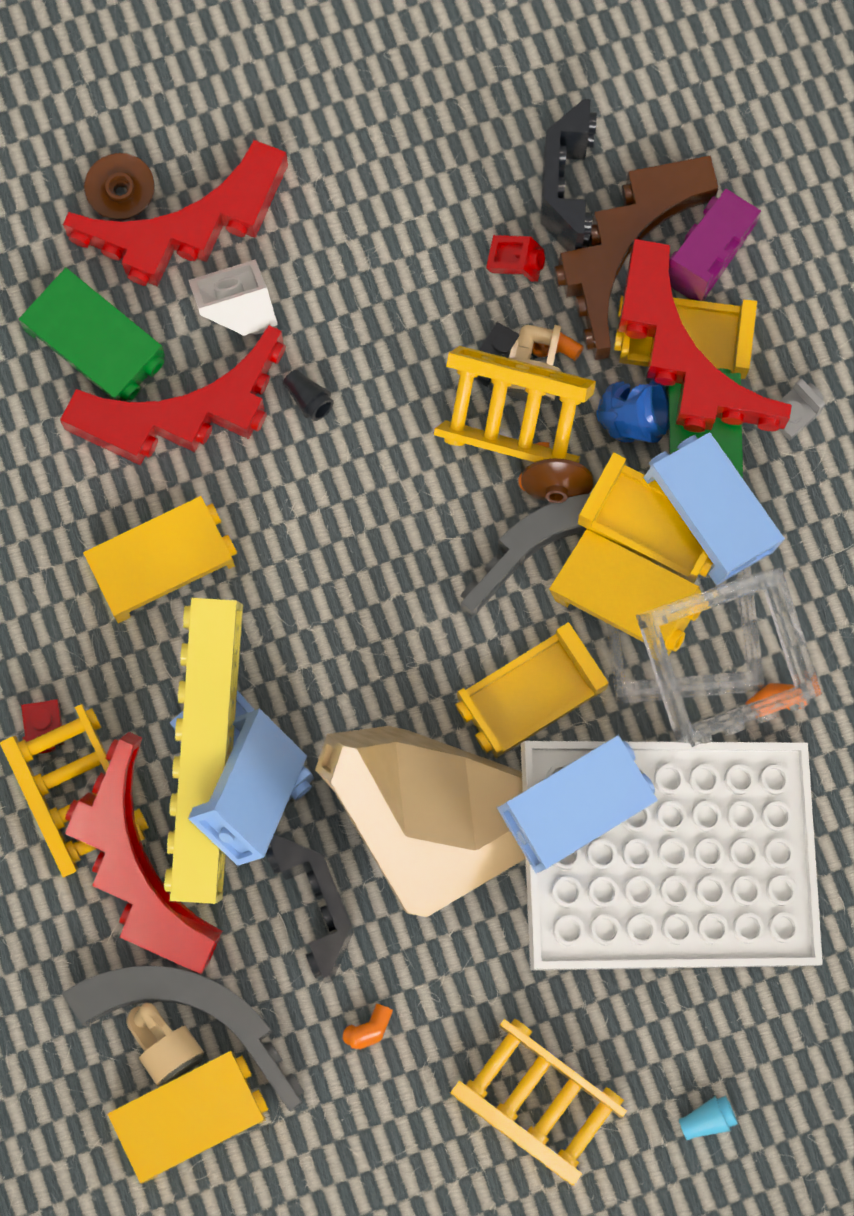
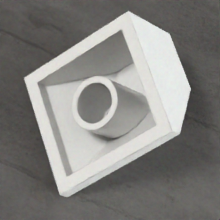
M256 260L188 280L201 316L242 335L250 333L261 334L265 332L268 325L272 327L278 325L266 284Z

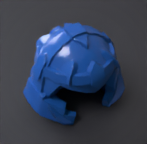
M653 379L649 384H640L634 387L631 392L629 383H624V381L612 383L606 388V392L603 394V399H600L596 412L598 421L601 422L604 429L608 430L611 437L625 443L634 442V440L658 443L668 430V398L664 385L656 383Z

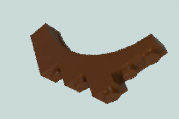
M711 155L628 171L626 184L622 185V196L625 206L594 212L590 234L592 247L560 253L559 265L554 266L556 283L558 287L564 286L566 297L576 296L575 301L579 317L585 316L588 328L583 329L586 350H593L595 361L609 358L611 349L608 327L609 299L614 282L627 257L631 254L634 239L642 240L665 220L689 208L709 203L713 196L716 197L719 187Z

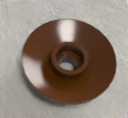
M114 153L102 157L91 166L85 178L84 191L89 205L96 213L111 220H127L139 215L148 207L154 195L155 182L150 168L140 158L127 153ZM119 187L127 189L126 194L121 196L116 195L115 191Z
M552 458L534 462L527 466L521 475V485L529 495L551 503H563L567 498L589 494L594 484V478L589 469L580 463L567 459Z

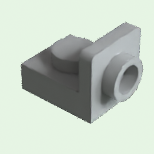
M800 379L795 383L794 388L779 400L780 402L792 405L790 419L785 429H779L789 441L818 417L825 406L824 397L812 383L807 384L803 379Z

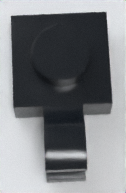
M496 322L479 351L509 358L510 350L518 339L519 334ZM478 375L475 381L488 387L491 378Z

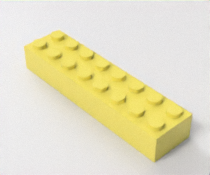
M191 598V606L184 607L183 628L189 630L188 643H182L180 663L181 666L186 667V680L179 681L178 703H183L184 708L183 718H177L175 727V740L181 741V751L179 756H174L172 769L173 778L178 779V793H172L170 800V816H176L175 830L169 831L167 840V853L173 854V864L170 869H166L164 882L165 892H171L170 901L216 904L223 899L226 854L202 833L188 817L193 807L209 802L233 750L235 729L233 722L236 715L243 604L234 600Z

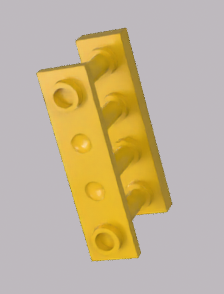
M458 346L449 352L446 367L457 369V374L460 376L451 421L445 420L434 429L435 436L444 438V442L450 445L463 446L468 444L531 462L558 458L579 463L580 456L567 453L576 406L581 404V402L585 403L593 396L596 381L463 346ZM478 375L491 378V383L494 384L485 431L465 425L473 380ZM512 384L525 387V391L528 393L519 440L499 435L507 389ZM546 393L560 396L559 400L562 402L553 449L533 444L541 399Z
M83 704L75 707L79 716L78 719L29 742H26L25 739L19 742L16 736L0 742L63 878L78 870L76 862L81 861L80 856L97 848L81 841L74 843L71 840L66 843L60 829L66 827L65 823L68 821L65 820V816L71 804L60 809L57 807L50 809L45 795L50 793L49 789L97 766L102 765L106 773L110 761L106 760L107 754L96 730L102 728L93 708L86 710ZM86 731L95 750L94 752L42 776L41 773L34 775L29 765V762L34 760V755ZM140 808L134 810V817L142 841L146 838L143 831L149 827Z
M515 1018L511 1023L504 1019L499 1026L508 1033L474 1081L469 1080L466 1085L458 1081L450 1094L568 1184L574 1186L582 1175L576 1169L580 1163L577 1159L611 1112L620 1118L625 1115L627 1110L621 1107L624 1100L607 1087L601 1092L529 1038L532 1031ZM519 1043H521L538 1057L505 1103H499L495 1108L484 1099L488 1094L485 1090ZM552 1066L569 1080L535 1127L530 1126L526 1131L515 1123V1120L518 1118L516 1112L548 1068ZM580 1089H582L599 1103L565 1151L561 1149L556 1154L545 1146L549 1140L546 1136Z

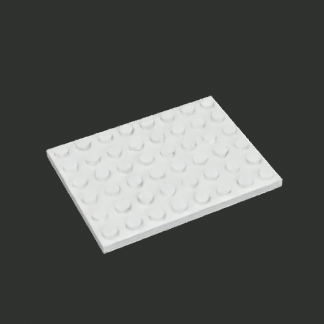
M607 741L522 742L523 792ZM627 742L635 754L634 762L640 772L646 774L652 781L655 788L654 795L658 801L541 872L535 873L526 858L530 970L823 965L808 743Z

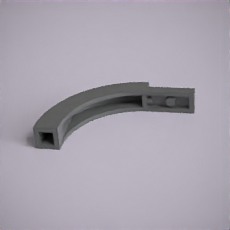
M590 494L570 497L563 503L546 505L512 526L498 541V549L505 555L502 557L500 554H497L485 567L487 572L485 577L479 583L473 580L461 594V597L464 599L461 602V610L472 619L530 556L552 542L584 533L587 528L577 523L579 514Z
M134 966L95 975L61 993L81 1024L86 1027L115 1010L146 1002L178 1003L206 1012L225 1024L240 1039L290 1112L303 1104L299 1095L304 1093V1090L292 1073L285 1077L277 1065L283 1059L272 1043L269 1042L265 1046L262 1043L264 1038L273 1033L271 1028L247 1002L228 988L194 972L171 967Z

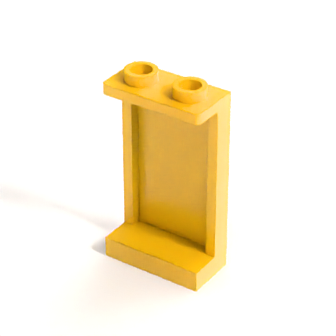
M623 296L620 298L618 317L621 314ZM673 297L683 326L704 356L717 369H729L731 373H741V379H746L750 369L757 301L743 299L741 306ZM617 329L614 350L620 351L619 363L648 367L653 337L634 339L628 337L624 332H619Z
M613 452L580 512L577 524L692 583H695L698 575L706 577L713 564L658 483L654 480L647 484L643 478L644 474L626 466V458Z
M199 496L83 552L118 624L131 618L129 612L224 566H227L228 569L235 566L231 556L237 554L236 549L228 534L221 537L216 525L222 522L213 503L206 506L202 496Z
M588 529L582 535L549 588L554 600L567 608L572 604L650 645L665 659L668 658L671 651L676 652L680 648L685 638V628L690 620L695 621L699 617L704 607L703 596L698 585Z
M568 622L558 628L555 635L468 689L462 688L457 692L459 702L455 706L464 721L467 723L472 720L479 732L475 734V737L484 752L492 751L494 756L498 758L605 691L609 682Z
M229 1051L108 1113V1117L140 1183H146L178 1164L266 1121L263 1113L269 1110L260 1090L252 1092L246 1078L252 1076L243 1055L236 1058L234 1053Z

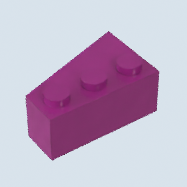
M725 189L719 198L715 196L711 198L703 211L705 215L698 225L694 224L690 228L683 245L669 259L671 288L690 300L704 301L758 223L761 210L728 189Z

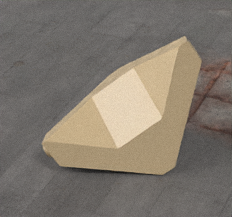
M392 726L326 735L315 771L337 795L406 913L428 917L526 859L497 809L500 805L523 792L522 771L415 732Z

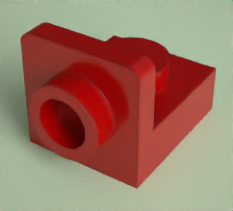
M493 235L486 269L496 274H523L529 281L538 282L540 271L545 265L544 249L531 236Z
M57 699L21 705L25 736L22 738L26 742L62 726L60 703ZM63 741L55 746L65 745V742ZM53 746L38 754L54 752L56 747Z

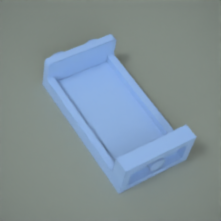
M709 432L700 438H697L695 435L687 438L678 445V450L670 455L667 451H664L654 457L649 462L650 469L643 478L647 484L656 480L715 565L708 574L717 586L773 553L785 538Z
M261 709L235 718L233 725L240 731V734L209 802L193 807L188 817L237 866L264 858L307 757L293 740Z
M619 735L497 807L535 873L549 868L658 801L654 795L655 788L652 781L646 774L640 772L634 762L635 754L627 742L622 741Z

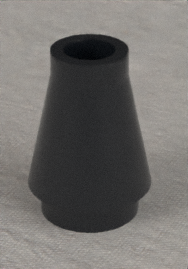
M299 370L291 371L283 380V385L290 392L304 417L318 421L332 409L334 401L331 398L330 391L304 376Z

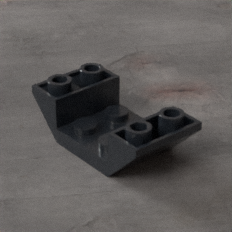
M591 99L580 101L546 130L540 223L566 251L582 249L583 246L589 247L592 229V213L586 212V200L564 199L566 159L585 160L587 147L593 148L597 112H590Z
M274 834L270 842L271 846L268 847L266 852L274 874L281 872L284 879L288 880L306 872L315 896L323 895L327 904L320 907L329 932L337 930V932L309 942L312 952L305 954L314 977L322 976L327 984L333 981L354 933L324 855Z

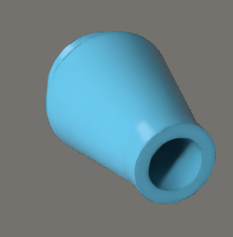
M714 1096L687 1116L678 1119L687 1141L696 1137L731 1131L730 1127L738 1124L727 1096L721 1098Z

